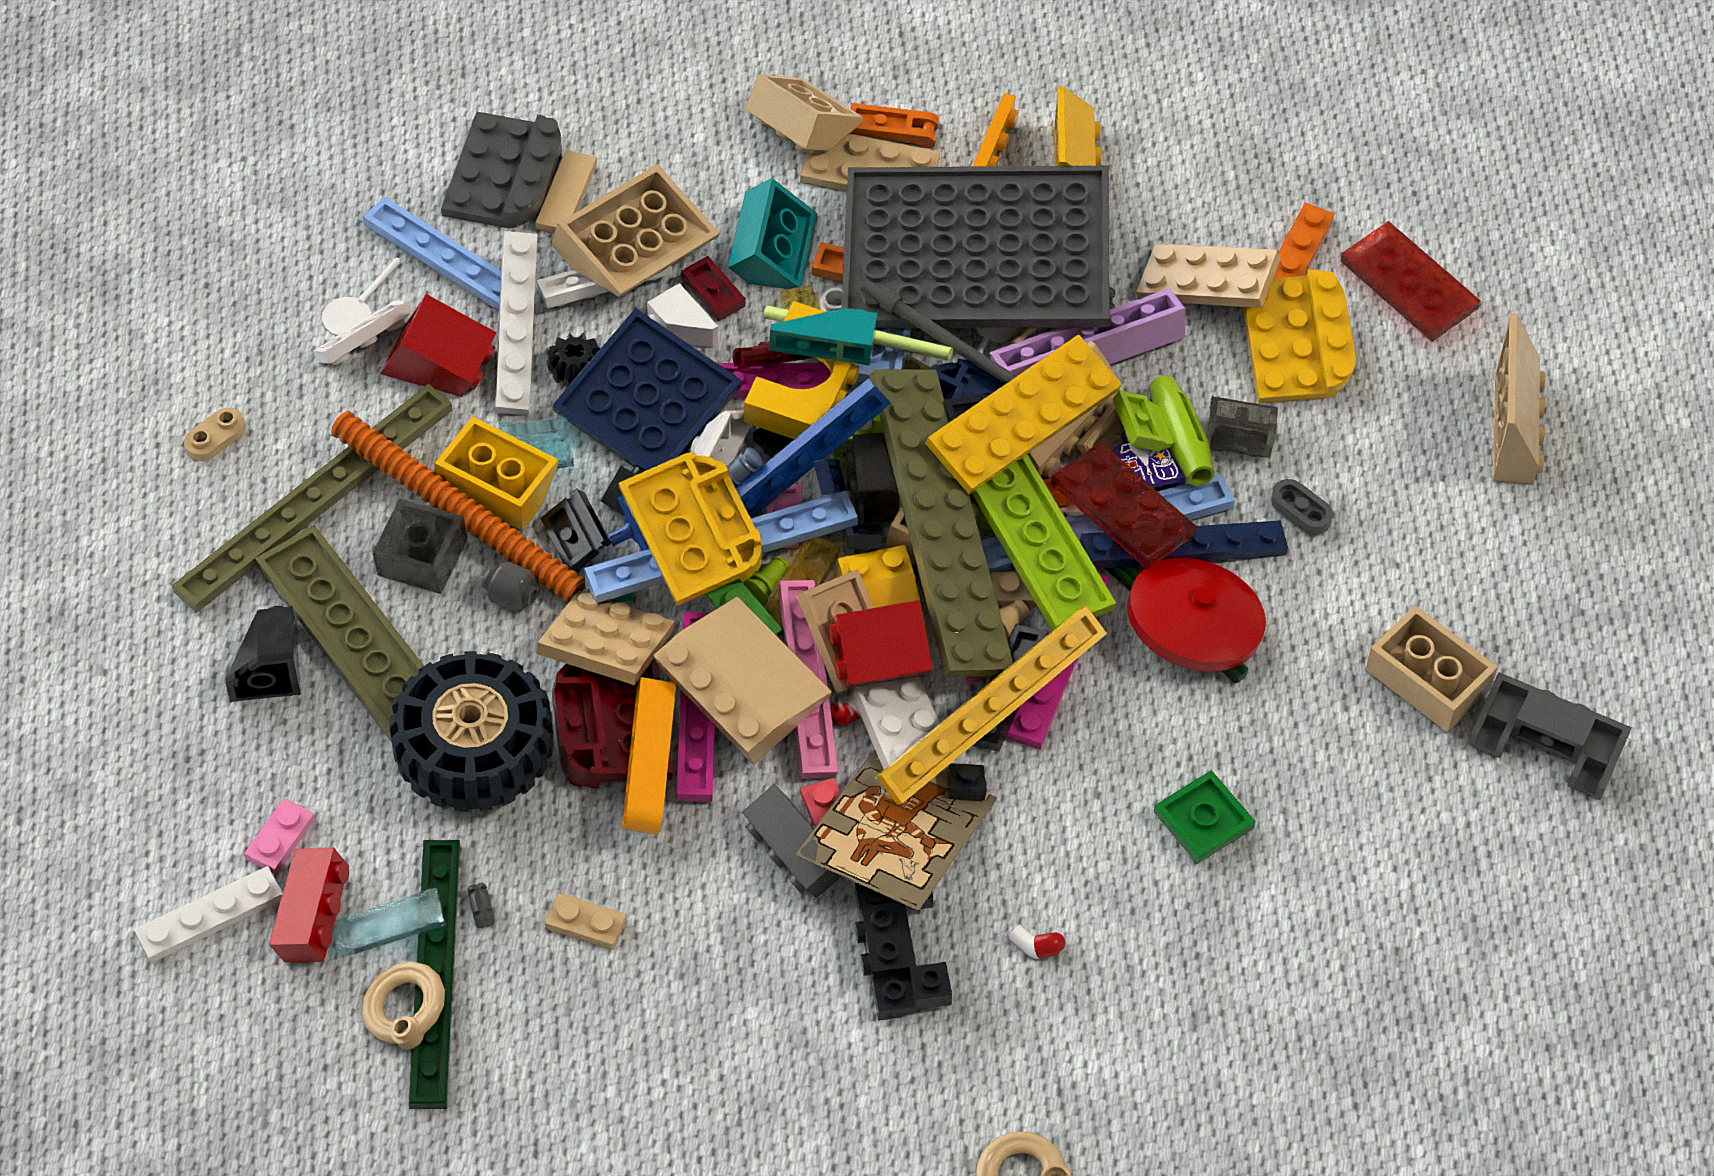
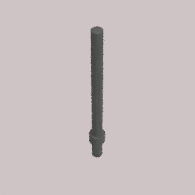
M868 279L861 286L860 290L879 302L880 308L891 315L896 313L943 345L952 347L954 352L1003 384L1017 377L903 303V298L893 291L887 292Z

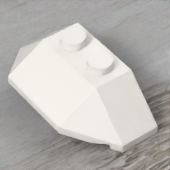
M744 410L724 411L706 425L701 436L694 438L690 452H695L696 455L711 457L718 462L721 460L727 466L750 446L753 440V432L757 430V426L743 422Z

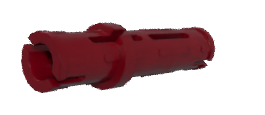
M769 341L760 342L758 346L735 348L732 355L734 366L737 369L754 366L771 368L775 364L814 358L769 350Z

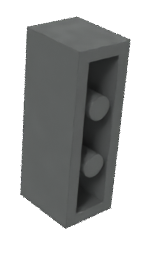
M775 784L742 811V814L749 821L745 828L759 843L763 839L768 843L771 848L766 853L779 868H782L784 865L788 867L792 872L788 879L801 894L807 890L817 898L842 877L835 872L795 855L814 828L786 794Z

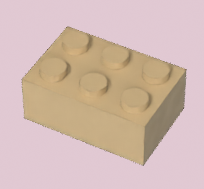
M1414 605L1370 648L1365 670L1448 733L1490 691L1498 667Z

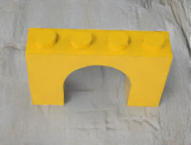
M793 301L784 321L824 313L825 311ZM814 357L828 367L831 376L821 385L810 389H793L756 377L744 401L743 422L796 439L802 432L807 430L848 396L846 390L849 384L855 385L860 372V366L855 363Z

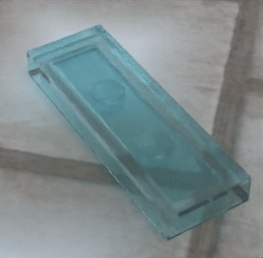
M436 888L335 920L333 934L337 952L343 958L446 925L439 893Z

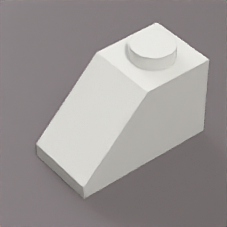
M680 283L647 302L648 316L688 344L714 348L719 345L718 325Z

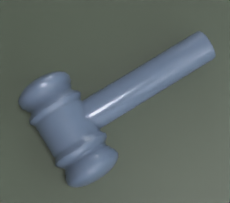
M748 447L744 453H740L735 460L726 466L735 488L736 485H740L747 477L755 473L756 468L763 466V455Z

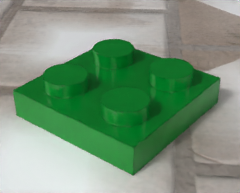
M1212 770L1154 806L1155 815L1197 864L1253 830L1256 822Z

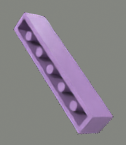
M1169 288L1110 309L1109 327H1060L990 352V359L1018 376L1079 334L1087 344L1090 341L1094 342L1108 363L1113 364L1185 338V307Z

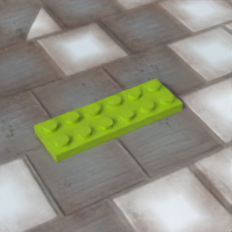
M1025 455L971 493L1052 631L1081 607L1087 606L1095 617L1114 610L1116 605L1114 598L1028 455Z

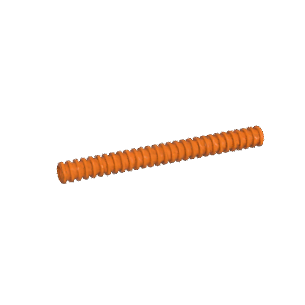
M346 411L335 420L331 430L333 437L339 438L340 442L347 444L350 449H356L357 454L360 456L364 455V459L369 462L372 461L375 467H380V470L388 473L389 477L397 479L399 484H405L406 489L409 491L413 490V494L417 497L421 496V499L426 503L429 502L430 506L434 509L438 508V512L446 514L448 519L454 520V523L462 526L463 530L466 532L471 531L473 537H479L480 542L483 544L487 543L488 547L492 550L496 549V553L500 556L504 555L505 560L512 561L531 570L540 585H546L547 590L550 592L554 591L555 595L559 598L563 597L564 602L568 604L575 593L583 591L585 587L584 577H577V572L574 570L569 571V567L565 564L560 565V560L557 558L552 559V555L544 552L540 546L535 547V543L532 540L527 541L525 535H518V530L515 528L510 529L508 523H502L501 518L498 516L494 517L493 513L489 510L485 511L484 506L481 504L477 505V501L472 498L469 499L466 493H460L459 488L452 487L449 481H444L442 476L436 475V472L428 469L425 464H419L418 459L415 457L411 458V454L406 451L403 452L401 447L395 446L394 442L387 440L376 429H370L369 424L366 422L362 423V419L354 417L352 412Z

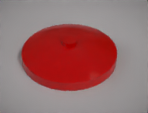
M1171 558L1148 566L1135 579L1127 601L1128 618L1139 639L1163 659L1192 670L1223 671L1243 664L1257 651L1265 632V612L1258 596L1251 587L1231 571L1200 559Z

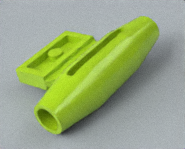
M1161 375L1150 383L1151 401L1148 400L1147 396L1119 390L1113 398V402L1131 446L1158 452L1168 448L1183 475L1193 486H1203L1213 479L1215 472L1209 441L1192 402L1172 376Z

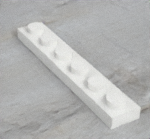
M504 231L494 413L529 414L537 234Z

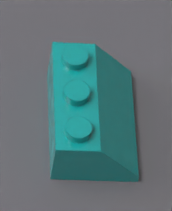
M773 178L745 191L728 268L749 284L800 290L817 212Z

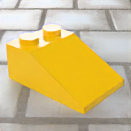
M905 545L838 558L837 577L858 569L874 608L920 600L914 571ZM925 626V631H926V636H927V641H928V646H929V651H930L931 648H930L929 639H928V635H927V630H926V626Z

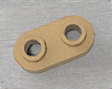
M222 408L216 411L185 436L184 445L187 455L196 461H207L215 457L244 434L246 426L243 414L235 408ZM225 420H232L228 423L223 422ZM200 439H205L203 442H197Z

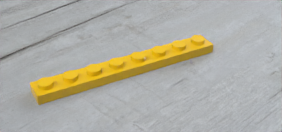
M1087 606L1081 607L876 776L897 805L904 803L1107 634Z

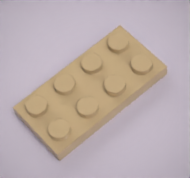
M848 134L829 151L814 150V153H807L800 174V182L847 192L848 167H938L940 151Z
M1155 243L1136 294L1138 299L1170 288L1181 303L1262 308L1281 258L1277 249Z

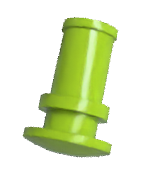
M774 556L760 572H755L742 583L764 607L768 603V597L774 592V586L790 572V566L782 557Z

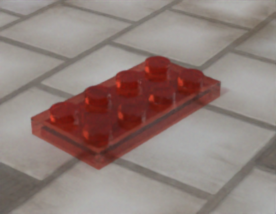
M1390 221L1381 225L1341 254L1340 262L1431 342L1479 309L1480 299Z
M1099 442L1052 475L1051 484L1146 570L1196 534L1197 526L1102 442Z

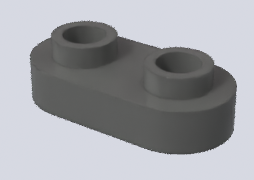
M1284 479L1275 484L1271 503L1279 513L1309 534H1322L1330 528L1333 511L1328 503L1296 480ZM1284 498H1290L1293 502H1286ZM1309 518H1317L1319 521H1312Z

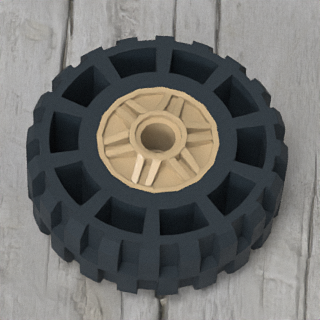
M464 651L465 654L453 656L452 653L440 657V661L433 664L429 662L419 669V674L416 677L413 675L409 677L402 686L403 694L399 693L394 699L392 705L393 714L390 717L389 727L394 760L398 764L399 773L404 781L411 783V788L417 795L422 798L428 796L432 804L442 808L450 806L454 807V811L468 812V809H480L481 812L492 810V806L499 804L504 806L515 801V796L520 793L525 794L535 786V777L540 778L543 776L548 767L547 759L552 756L554 747L552 712L550 711V701L547 693L540 688L539 680L532 673H525L521 664L511 659L506 661L502 659L501 655L488 652L487 655L477 654V651Z

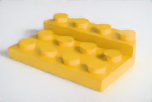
M1308 269L1306 276L1273 278L1262 308L1243 307L1258 403L1329 398L1335 396L1338 391L1342 390L1349 383L1355 368L1356 355L1345 292L1333 272Z
M690 452L619 482L622 495L677 606L737 579L744 582L760 568L762 546L759 530L755 528L729 477V471L721 460L718 462L711 457L696 455L695 452Z

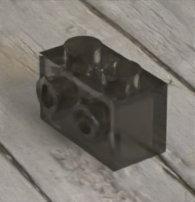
M1211 396L1205 425V434L1210 448L1218 451L1247 454L1253 457L1270 458L1277 430L1278 407Z

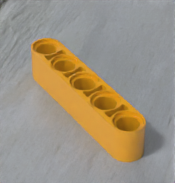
M643 677L639 679L623 810V830L659 835L664 810L676 683Z

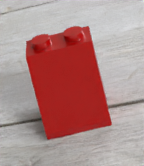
M425 294L406 321L380 374L424 387L430 384L438 391L463 397L469 388L475 390L484 373L479 368L482 362L487 364L492 357L496 347L491 345L497 332Z
M920 600L837 614L832 618L833 624L828 625L831 645H837L840 658L835 660L837 678L839 681L844 680L845 688L912 677H924L933 670Z

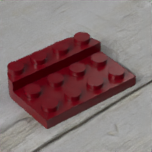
M655 658L641 677L660 680L659 667ZM565 664L557 672L552 689V703L559 758L563 770L568 775V781L572 785L599 789L601 781H627L635 700L639 680L635 685L569 664ZM669 750L667 780H671L674 773L671 750Z

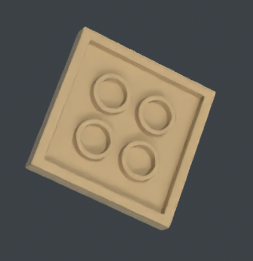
M578 591L537 642L536 654L635 685L653 661V655L664 646L673 634L675 621L664 618L656 613H648L632 608L625 603H616L610 600L596 603L592 593Z

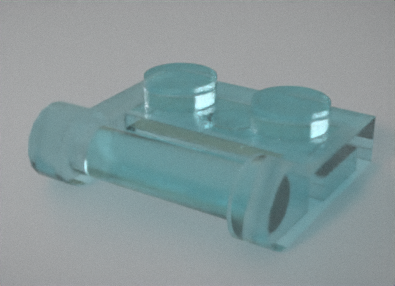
M556 415L554 419L510 424L509 421L499 422L500 430L513 437L558 431V433L517 439L559 459L557 469L574 466L567 418Z

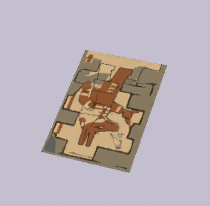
M874 749L795 855L919 911L995 803L997 797L986 793L985 801L949 799L947 775L939 773L904 803L897 805L876 777L884 769Z

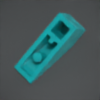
M841 308L771 324L769 350L869 366L876 334L877 313L867 312L863 309Z

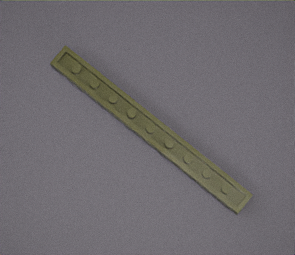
M427 384L373 428L379 434H383L387 440L394 442L395 446L405 449L453 411L452 403L430 384ZM347 447L172 585L173 592L196 613L256 567V557L295 536L380 467H375L372 461L369 462L364 459V455L360 456L357 454L356 449L352 450Z

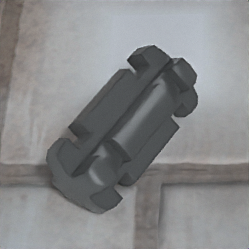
M484 883L472 884L467 889L473 918L476 922L475 926L478 928L492 926L495 922L489 893L486 889L487 885Z

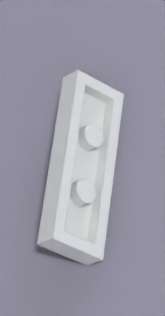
M394 301L313 352L320 363L340 364L350 358L349 352L359 346L362 349L378 340L376 335L385 329L387 332H390L405 323L403 318L410 315L412 311L406 301Z

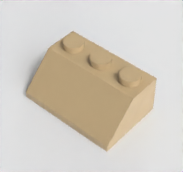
M757 74L746 106V110L756 116L758 123L776 129L775 133L778 136L794 141L797 149L807 153H814V150L829 151L860 125L863 120L861 115L807 80L796 77Z

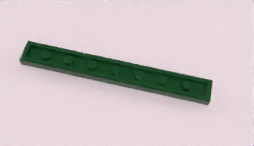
M423 840L417 962L430 966L440 976L445 989L444 1007L436 1023L424 1034L421 1043L411 1051L409 1109H447L460 840ZM416 984L414 1015L419 1011L423 1003L422 989Z

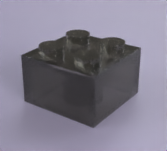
M884 433L852 435V448L846 449L847 468L845 469L846 487L850 491L849 498L858 516V524L880 523V527H890L899 512L900 496Z
M399 498L372 553L377 575L442 594L468 540L463 516Z

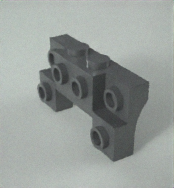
M1498 672L1479 717L1470 733L1468 745L1501 758L1510 737L1516 738L1575 763L1576 765L1567 786L1601 800L1632 727L1596 713L1585 705L1572 703L1560 698L1549 690L1538 689Z

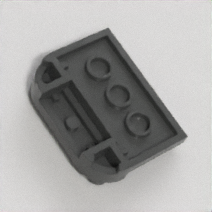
M476 111L441 207L442 216L505 228H517L518 223L526 222L535 216L538 217L558 159L562 158L561 133L557 121L538 114L535 122Z

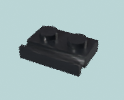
M576 488L573 491L574 494L569 499L564 498L540 519L563 564L569 567V571L574 570L578 572L600 554L599 550L602 547H608L611 545V542L585 492Z

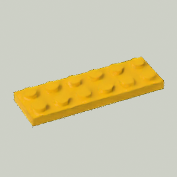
M1078 334L930 435L925 444L968 494H971L1119 391L1122 384Z

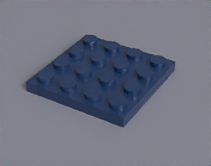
M635 308L553 403L552 408L555 413L631 466H637L647 471L685 454L690 449L694 438L702 434L706 425L716 418L742 387V380Z

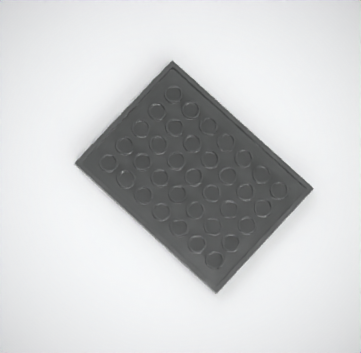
M1109 165L848 167L841 308L863 309L867 312L877 313L876 328H917L896 313L891 315L880 308L879 302L860 290L861 286L868 279L887 292L893 291L903 298V303L942 328L1109 327Z

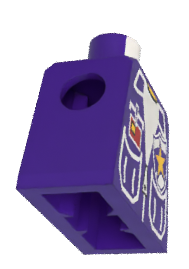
M1126 431L1121 434L1123 443L1115 446L1113 456L1118 502L1184 484L1183 472L1168 448L1162 449L1160 452L1139 449L1131 446Z

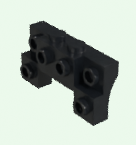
M855 882V897L860 921L855 922V934L857 943H864L866 953L860 954L863 976L870 975L878 1021L900 1018L919 1010L952 1005V990L946 962L919 966L916 964L906 912L916 909ZM932 892L920 909L933 908Z

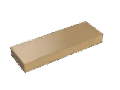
M568 150L565 151L535 222L536 230L555 234L557 224L578 211L596 168L597 157Z

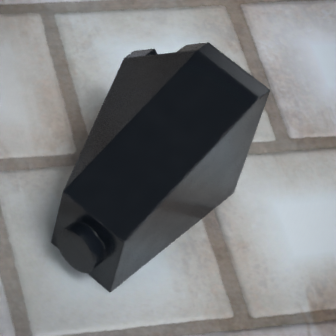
M272 606L268 609L257 610L226 676V687L230 702L301 695L297 626L293 606Z

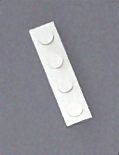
M672 265L649 280H657L663 276L673 274ZM576 270L536 280L538 291L547 309L555 306H564L573 301L593 298L599 294L609 292Z
M266 866L134 929V932L149 962L153 963L281 902L283 892L269 867Z

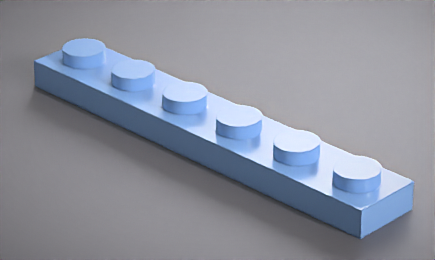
M383 197L363 216L365 226L496 310H500L501 270L386 197Z

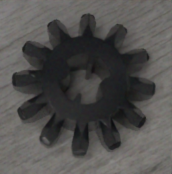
M569 332L566 340L557 337L555 346H549L547 368L550 374H553V379L556 383L564 381V385L568 387L601 348L598 347L595 338L587 340L584 333L579 337H573Z

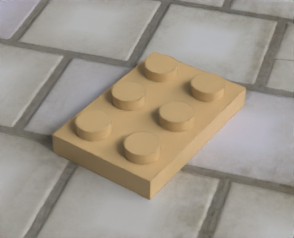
M858 569L796 595L836 693L848 688H845L844 680L839 681L837 678L835 660L840 658L837 645H831L828 625L833 624L832 618L837 614L874 608Z

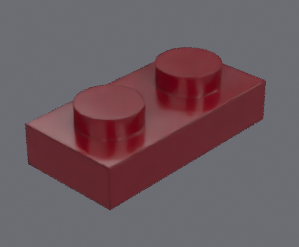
M709 256L681 270V279L718 321L746 306V298Z

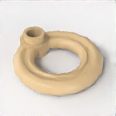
M414 961L398 963L382 971L370 984L363 998L362 1017L367 1030L378 1040L397 1044L404 1050L417 1047L423 1040L424 1034L436 1023L444 1007L445 989L440 976L430 966ZM413 983L418 985L423 992V1003L419 1011L413 1017L402 1016L394 1021H390L383 1011L387 995L401 984Z
M1011 1132L997 1137L984 1148L976 1165V1176H998L999 1167L1006 1158L1017 1153L1034 1156L1043 1167L1041 1176H1071L1059 1149L1047 1138L1033 1132Z

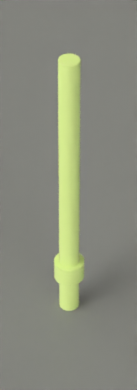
M766 306L764 318L783 322L789 310ZM876 330L874 344L948 361L952 358V347Z

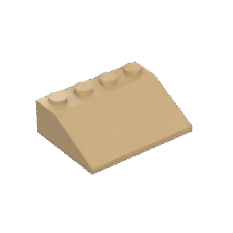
M656 164L557 224L551 245L573 269L616 296L621 297L716 239L720 233L665 171Z
M1510 313L1495 371L1493 481L1533 485L1536 473H1542L1544 467V453H1539V446H1542L1544 442L1545 426L1539 425V418L1543 419L1545 398L1539 397L1540 391L1543 392L1546 374L1544 371H1540V356L1518 314Z
M735 597L680 631L653 655L661 671L672 682L676 683V686L753 765L832 695V691L738 597Z

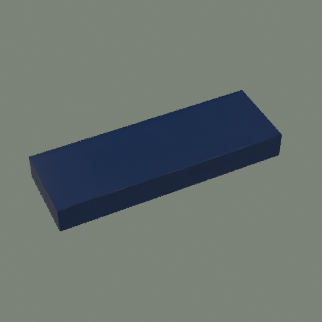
M821 459L813 462L822 495H832L846 490L839 460Z

